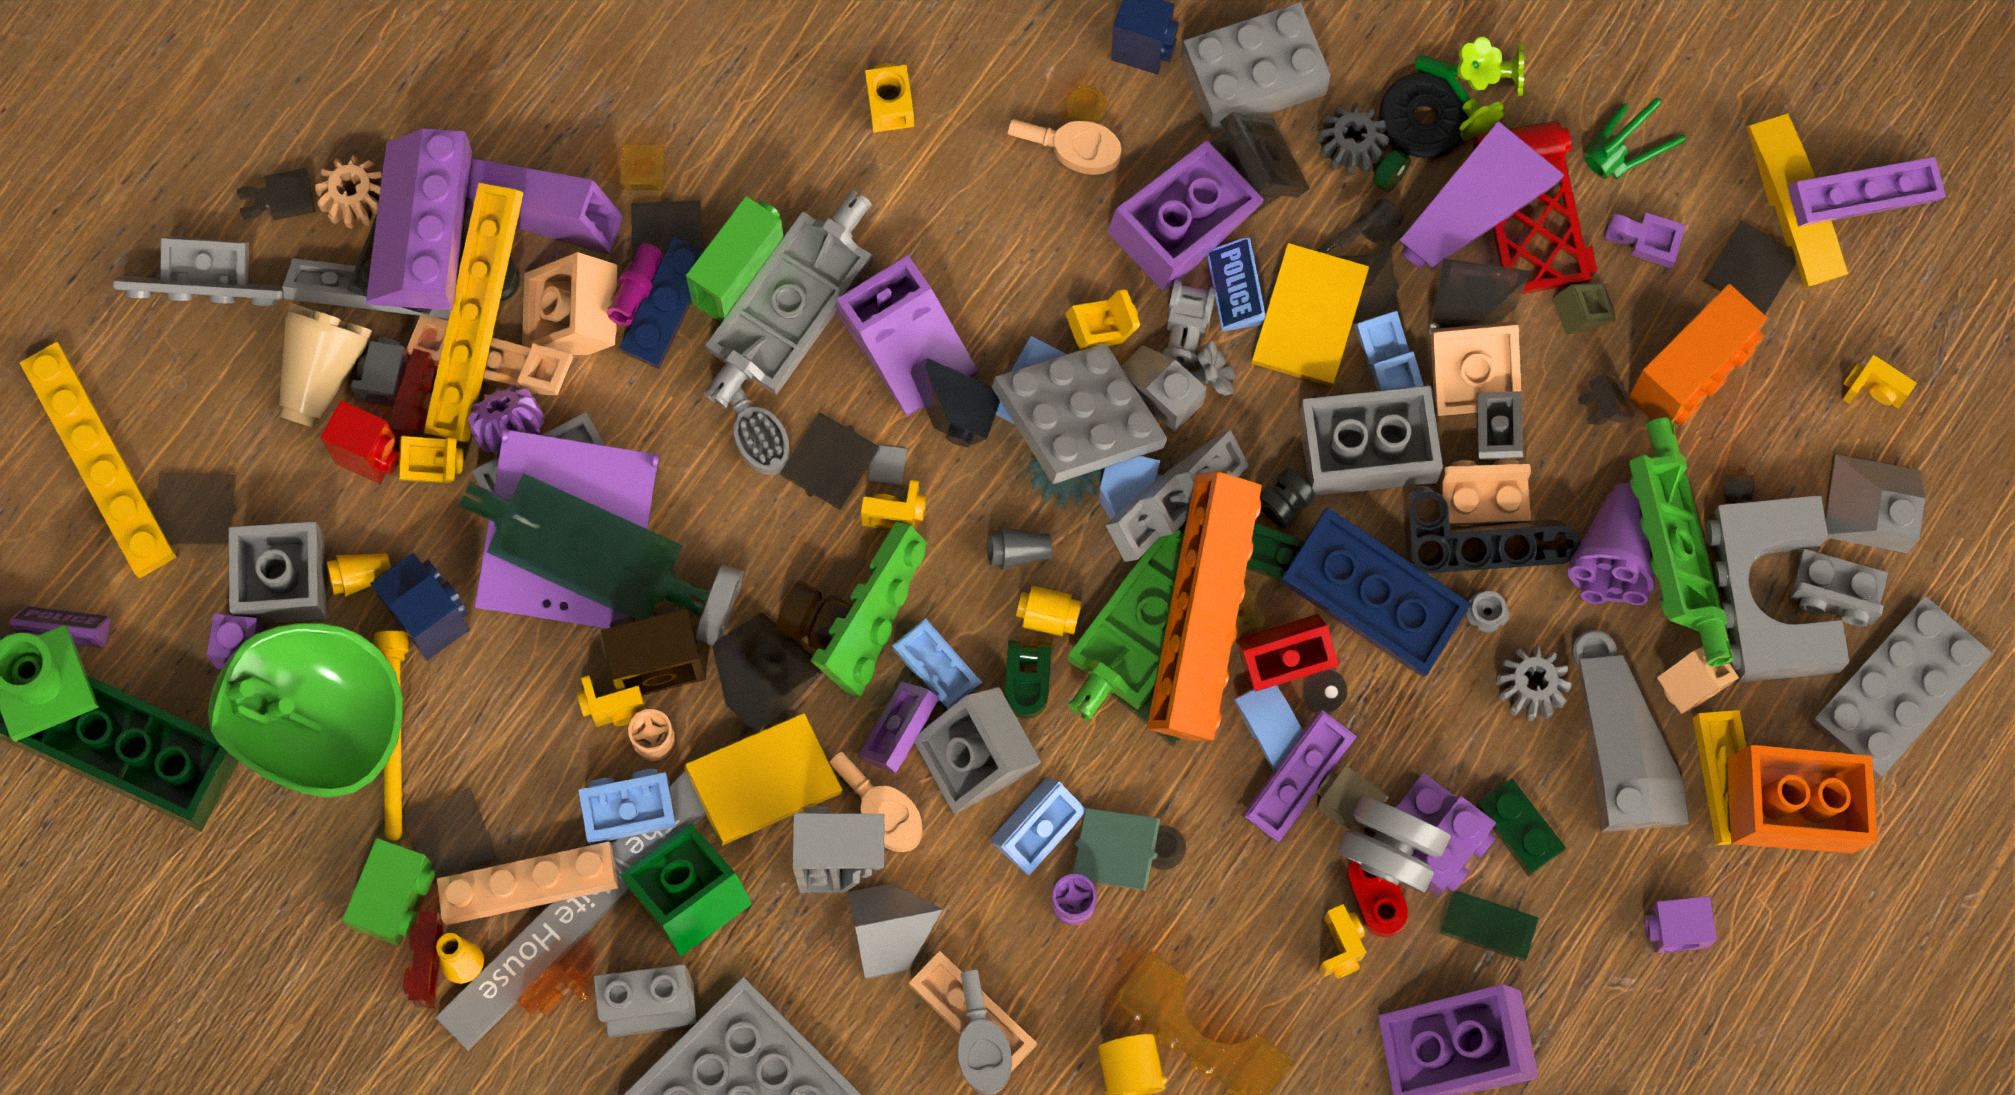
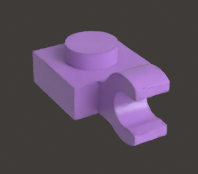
M1647 212L1643 215L1641 223L1625 216L1614 214L1612 222L1608 223L1604 238L1614 243L1634 244L1631 256L1672 268L1677 258L1686 225Z

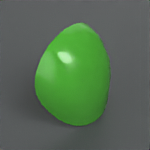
M298 623L279 626L258 633L238 647L226 661L214 684L209 702L208 717L210 730L217 742L231 756L265 779L300 793L318 797H336L355 793L372 782L387 765L398 743L402 724L403 697L396 672L384 654L373 643L343 627L323 623Z

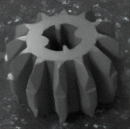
M1358 103L1352 106L1350 113L1339 105L1335 109V117L1325 116L1322 122L1324 129L1319 131L1317 136V142L1323 145L1320 149L1321 159L1333 158L1330 165L1332 171L1339 169L1341 165L1347 166L1346 173L1349 177L1353 175L1356 166L1367 174L1371 170V162L1381 163L1384 157L1382 150L1387 148L1389 144L1388 136L1383 134L1386 129L1385 120L1373 121L1376 113L1374 108L1368 110L1365 114L1359 113L1360 107Z

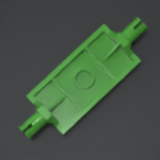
M1666 417L1657 418L1646 424L1654 458L1643 454L1630 460L1629 464L1633 475L1630 479L1631 488L1639 499L1643 515L1640 518L1641 528L1649 539L1652 551L1650 564L1654 574L1659 579L1662 591L1660 598L1661 607L1669 621L1699 631L1707 665L1712 667L1722 666L1734 660L1726 632V624L1728 622L1725 610L1721 607L1688 475L1685 472L1688 468L1686 459L1680 453L1673 421Z
M1177 529L1171 535L1159 537L1146 550L1068 654L1067 661L1089 676L1074 698L1067 704L1068 708L1076 715L1082 708L1081 719L1088 722L1091 721L1094 713L1109 693H1115L1139 710L1155 688L1185 532Z

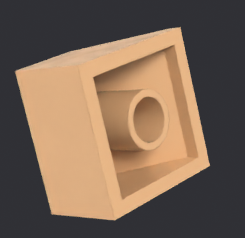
M577 252L524 273L522 346L531 348L534 343L571 353V355H589L614 346L617 325L609 319V314L606 312L618 292L617 265Z

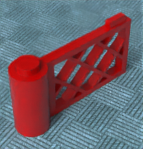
M1558 121L1510 128L1509 130L1557 168L1564 176L1559 182L1560 190L1554 199L1545 194L1536 198L1548 206L1537 223L1519 211L1511 215L1532 230L1521 247L1505 237L1503 227L1510 217L1493 228L1507 297L1561 288L1573 284L1589 283L1591 281L1590 274L1597 272L1593 247H1584L1566 165L1565 153L1571 152V137L1568 128H1561ZM1489 132L1474 135L1473 150L1476 149ZM1561 195H1562L1564 207H1563L1562 205H1560L1559 203H1557V201L1559 200V198L1561 197ZM1552 209L1565 217L1568 222L1569 229L1562 240L1541 226ZM1535 233L1557 246L1546 263L1525 250ZM1569 236H1571L1573 247L1566 243ZM1508 249L1516 253L1512 260H1510ZM1561 249L1576 259L1579 273L1564 276L1549 265ZM1519 256L1540 269V272L1533 281L1515 284L1512 267ZM1544 273L1552 277L1540 280Z

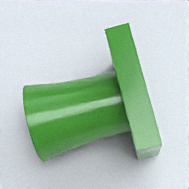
M66 625L38 636L30 633H15L0 640V711L10 738L14 742L99 708L74 640Z

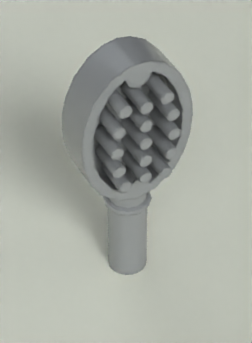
M740 386L730 400L733 407L732 410L737 414V419L734 423V438L738 452L744 462L756 472L764 475L779 474L787 466L790 456L787 433L781 422L771 412L763 408L752 407L750 404L751 400L746 397Z
M978 970L966 971L961 973V980L967 1007L966 1016H968L969 1024L962 1031L959 1039V1066L964 1079L972 1089L983 1095H994L1001 1091L1009 1080L1012 1068L1011 1049L1004 1032L998 1025L987 1019V1009H985Z

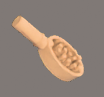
M1012 119L1009 126L1008 135L1040 143L1044 147H1053L1058 160L1064 166L1079 173L1089 175L1104 174L1113 170L1120 162V141L1108 128L1094 122L1073 121L1066 123L1058 130H1052L1050 127L1045 128Z
M842 751L835 755L829 764L854 790V794H858L861 798V814H885L884 847L897 852H907L916 848L923 836V826L920 813L915 804L896 788L874 786L870 783L871 780L867 779Z

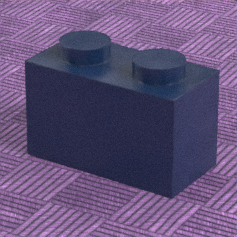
M1122 0L1113 26L1111 60L1158 75L1162 62L1170 63L1177 43L1175 36L1179 21L1173 20L1175 4L1163 0Z

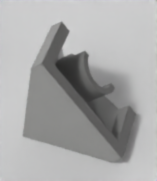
M892 883L850 891V903L865 979L909 971L912 962L943 909Z

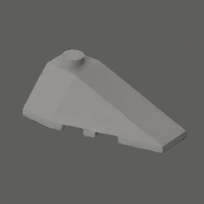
M1624 656L1579 659L1600 833L1688 825L1683 779Z

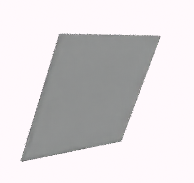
M873 444L868 481L902 485L907 448Z

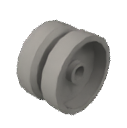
M1362 795L1353 816L1357 823L1376 833L1372 838L1354 830L1345 831L1336 853L1360 864L1362 870L1395 885L1401 883L1426 893L1434 871L1430 865L1413 857L1412 854L1415 850L1433 858L1442 857L1451 835L1397 808Z

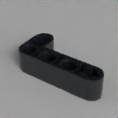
M1420 486L1414 488L1407 494L1404 500L1407 556L1418 569L1424 572L1441 573L1564 564L1570 562L1580 545V539L1575 530L1558 520L1450 527L1447 502L1442 495L1430 487ZM1423 498H1434L1436 502L1434 514L1425 519L1418 518L1416 515L1418 502ZM1556 533L1566 538V542L1558 545V551L1548 544H1537L1535 539L1537 537L1542 542L1556 540ZM1515 534L1522 535L1524 539L1522 550L1515 555H1507L1504 549L1506 540ZM1472 537L1479 538L1481 541L1479 553L1475 557L1464 558L1461 553L1463 543ZM1429 540L1436 541L1438 544L1437 555L1429 561L1419 560L1418 549L1421 544Z

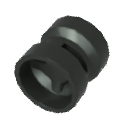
M1286 468L1277 476L1275 486L1265 488L1260 493L1262 512L1281 528H1286L1294 521L1295 513L1299 508H1307L1316 499V495L1310 485L1290 468Z

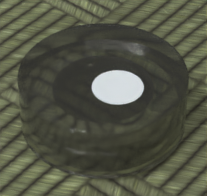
M1329 669L1311 674L1303 688V700L1306 706L1314 713H1317L1318 710H1323L1328 715L1340 710L1347 697L1345 680L1340 674Z

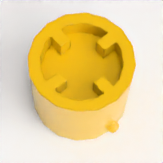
M1153 1034L1119 1038L1097 1047L1106 1085L1105 1095H1151L1166 1089L1165 1083L1167 1078L1163 1076L1156 1040Z

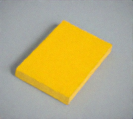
M1288 243L1251 364L1333 388L1369 266Z
M805 713L685 764L684 768L721 846L790 817L794 813H799L804 808L813 807L838 796L842 792V788Z

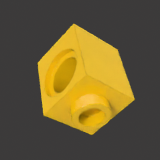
M883 63L875 66L873 69L865 70L873 133L914 127V112L907 65L897 66L894 63ZM886 90H894L899 93L892 100H885L879 96Z

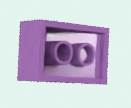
M1206 140L1115 210L1107 233L1164 292L1174 284L1175 279H1181L1194 269L1263 203L1264 199Z
M1501 984L1378 1015L1393 1095H1458L1496 1089L1539 1078L1522 994L1518 989Z

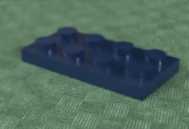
M1328 507L1323 510L1279 582L1422 678L1428 675L1471 603Z

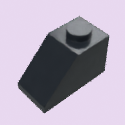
M929 358L913 365L910 373L934 429L946 433L948 441L963 447H969L986 440L1000 404V400L992 387Z

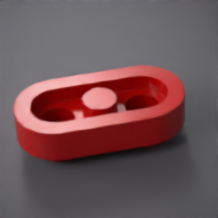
M1351 860L1347 868V880L1365 927L1369 932L1378 937L1396 935L1402 930L1408 918V908L1399 884L1395 885L1377 876L1375 878H1368L1360 868L1361 865ZM1383 905L1391 907L1394 917L1388 920L1381 918L1378 914V908Z

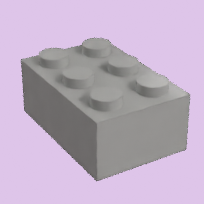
M1301 2L1183 41L1181 62L1210 133L1327 94L1331 74Z
M1431 386L1302 399L1298 417L1307 481L1316 496L1438 482L1443 464Z

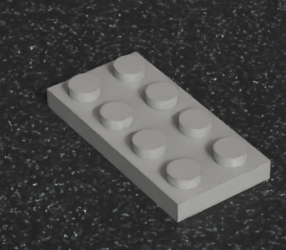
M1924 596L1811 723L1845 753L1872 756L1873 776L1879 781L1990 657L1992 652Z

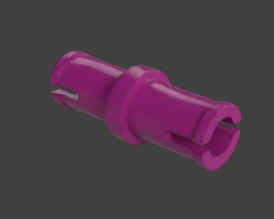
M647 243L639 245L629 270L622 272L618 280L620 288L606 312L609 314V319L614 323L622 326L630 325L641 300L649 296L653 287L651 280L664 255H661L662 251L656 246Z

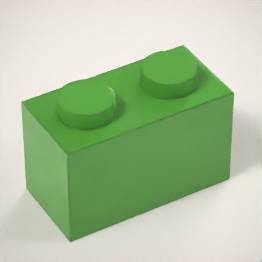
M376 838L342 921L352 930L400 947L403 937H409L415 928L418 918V912L415 911L420 896H426L431 889L435 877V871L431 870L434 864L424 854Z

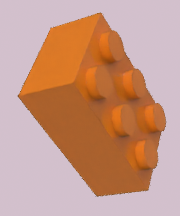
M1728 284L1642 370L1628 398L1651 419L1666 417L1673 421V425L1678 422L1683 426L1699 409L1698 405L1706 395L1712 397L1727 381L1728 378L1726 376L1734 367L1741 368L1755 353V347L1765 336L1760 330L1768 317L1731 284Z
M1750 745L1727 758L1731 844L1853 854L1877 843L1872 756Z

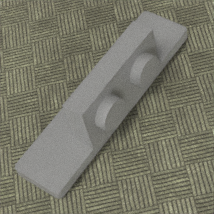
M165 236L161 238L160 278L121 276L112 282V289L125 290V297L150 298L151 292H165L169 300L189 301L193 300V294L209 295V301L213 303H234L235 297L252 298L251 304L259 306L277 305V299L284 298L281 285L248 284L249 241Z

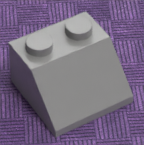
M1000 687L966 695L922 730L914 741L953 814L961 812L1014 784L1041 763Z

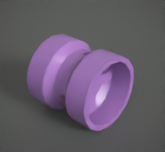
M1068 874L1055 884L1052 893V909L1055 916L1061 922L1068 925H1080L1090 919L1094 913L1097 900L1093 882L1080 874Z

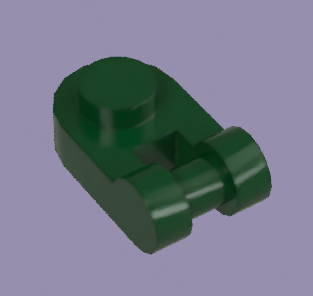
M1008 640L1005 698L1016 717L1023 719L1034 718L1040 715L1047 706L1052 643L1039 642L1038 647L1021 646V641ZM1020 663L1037 664V673L1019 672Z

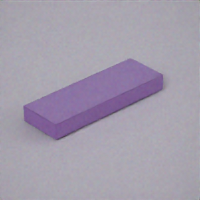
M1318 710L1241 816L1274 841L1280 842L1357 736L1326 712Z

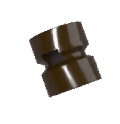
M798 580L783 603L776 622L775 631L797 640L807 636L809 647L815 650H826L833 639L829 633L831 626L837 617L845 619L853 604L833 595L823 601L822 594L817 588Z

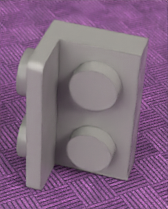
M1804 549L1800 554L1789 601L1800 604V609L1812 614L1829 612L1842 616V621L1850 625H1873L1882 615L1884 606L1881 605L1888 573Z

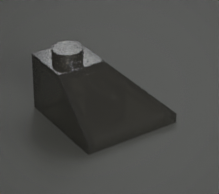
M1443 258L1433 288L1428 335L1431 336L1430 329L1496 323L1517 307L1528 280L1529 271Z
M763 612L716 640L712 647L726 706L738 715L744 724L753 728L757 733H760L782 718L823 673L811 662L813 656L794 639L776 632V624Z

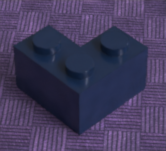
M411 553L370 584L428 661L469 631L463 619L468 614V611L448 581L442 585L439 584L443 581V578L429 560L421 564L415 554Z

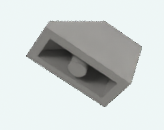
M1142 345L1121 366L1148 409L1174 433L1204 404L1206 387L1174 358Z
M1521 391L1478 393V445L1480 460L1524 458Z

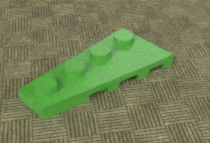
M895 522L870 563L872 575L868 582L858 583L850 598L853 606L846 618H836L829 630L831 637H833L826 650L817 649L811 659L813 664L847 694L861 697L866 684L872 680L875 672V663L883 645L888 642L891 636L892 624L897 612L907 599L908 587L915 570L923 562L927 542L911 525Z

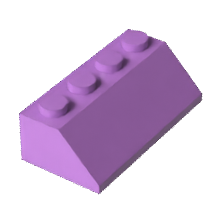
M422 128L386 142L366 297L368 305L453 310L472 149L465 131Z

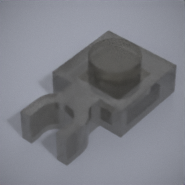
M306 168L264 176L266 188L257 189L252 186H246L236 189L240 200L247 198L255 199L252 206L240 208L244 220L258 217L265 210L271 211L274 220L316 212L309 174Z

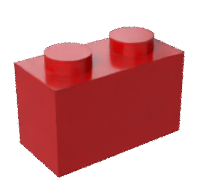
M340 400L320 438L335 464L381 485L386 473L391 475L399 463V444L386 420Z
M1319 614L1236 639L1246 678L1255 692L1339 666L1328 625Z

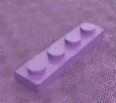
M1935 157L1803 180L1787 186L1798 227L1936 202L1946 197Z

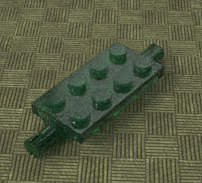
M523 473L513 496L508 495L507 498L470 481L466 493L482 501L477 502L463 496L459 507L495 522L494 527L497 528V531L487 550L488 554L622 615L633 617L636 621L650 618L657 602L662 603L664 599L700 616L705 605L689 598V595L707 601L711 590L704 589L675 575L676 571L673 570V567L683 545Z

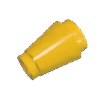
M387 553L335 555V560L326 561L332 594L338 595L343 593L345 597L372 586L370 584L372 581L391 568Z
M447 933L439 938L436 949L443 975L449 981L459 984L474 980L484 966V955L480 947L455 933Z

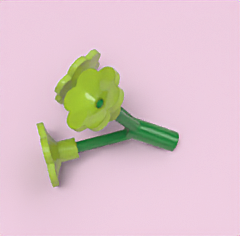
M1477 37L1472 43H1465L1460 47V63L1452 64L1423 54L1418 56L1415 63L1416 70L1446 79L1463 102L1462 109L1469 117L1459 128L1461 131L1460 136L1464 141L1473 138L1475 134L1486 133L1493 124L1503 117L1504 112L1502 110L1504 106L1501 102H1495L1489 106L1482 107L1475 98L1471 99L1456 79L1457 74L1461 79L1468 81L1471 88L1476 91L1484 90L1488 84L1497 83L1500 78H1512L1516 86L1517 96H1523V43H1518L1517 52L1512 61H1502L1501 51L1496 47H1491L1490 41L1485 37Z

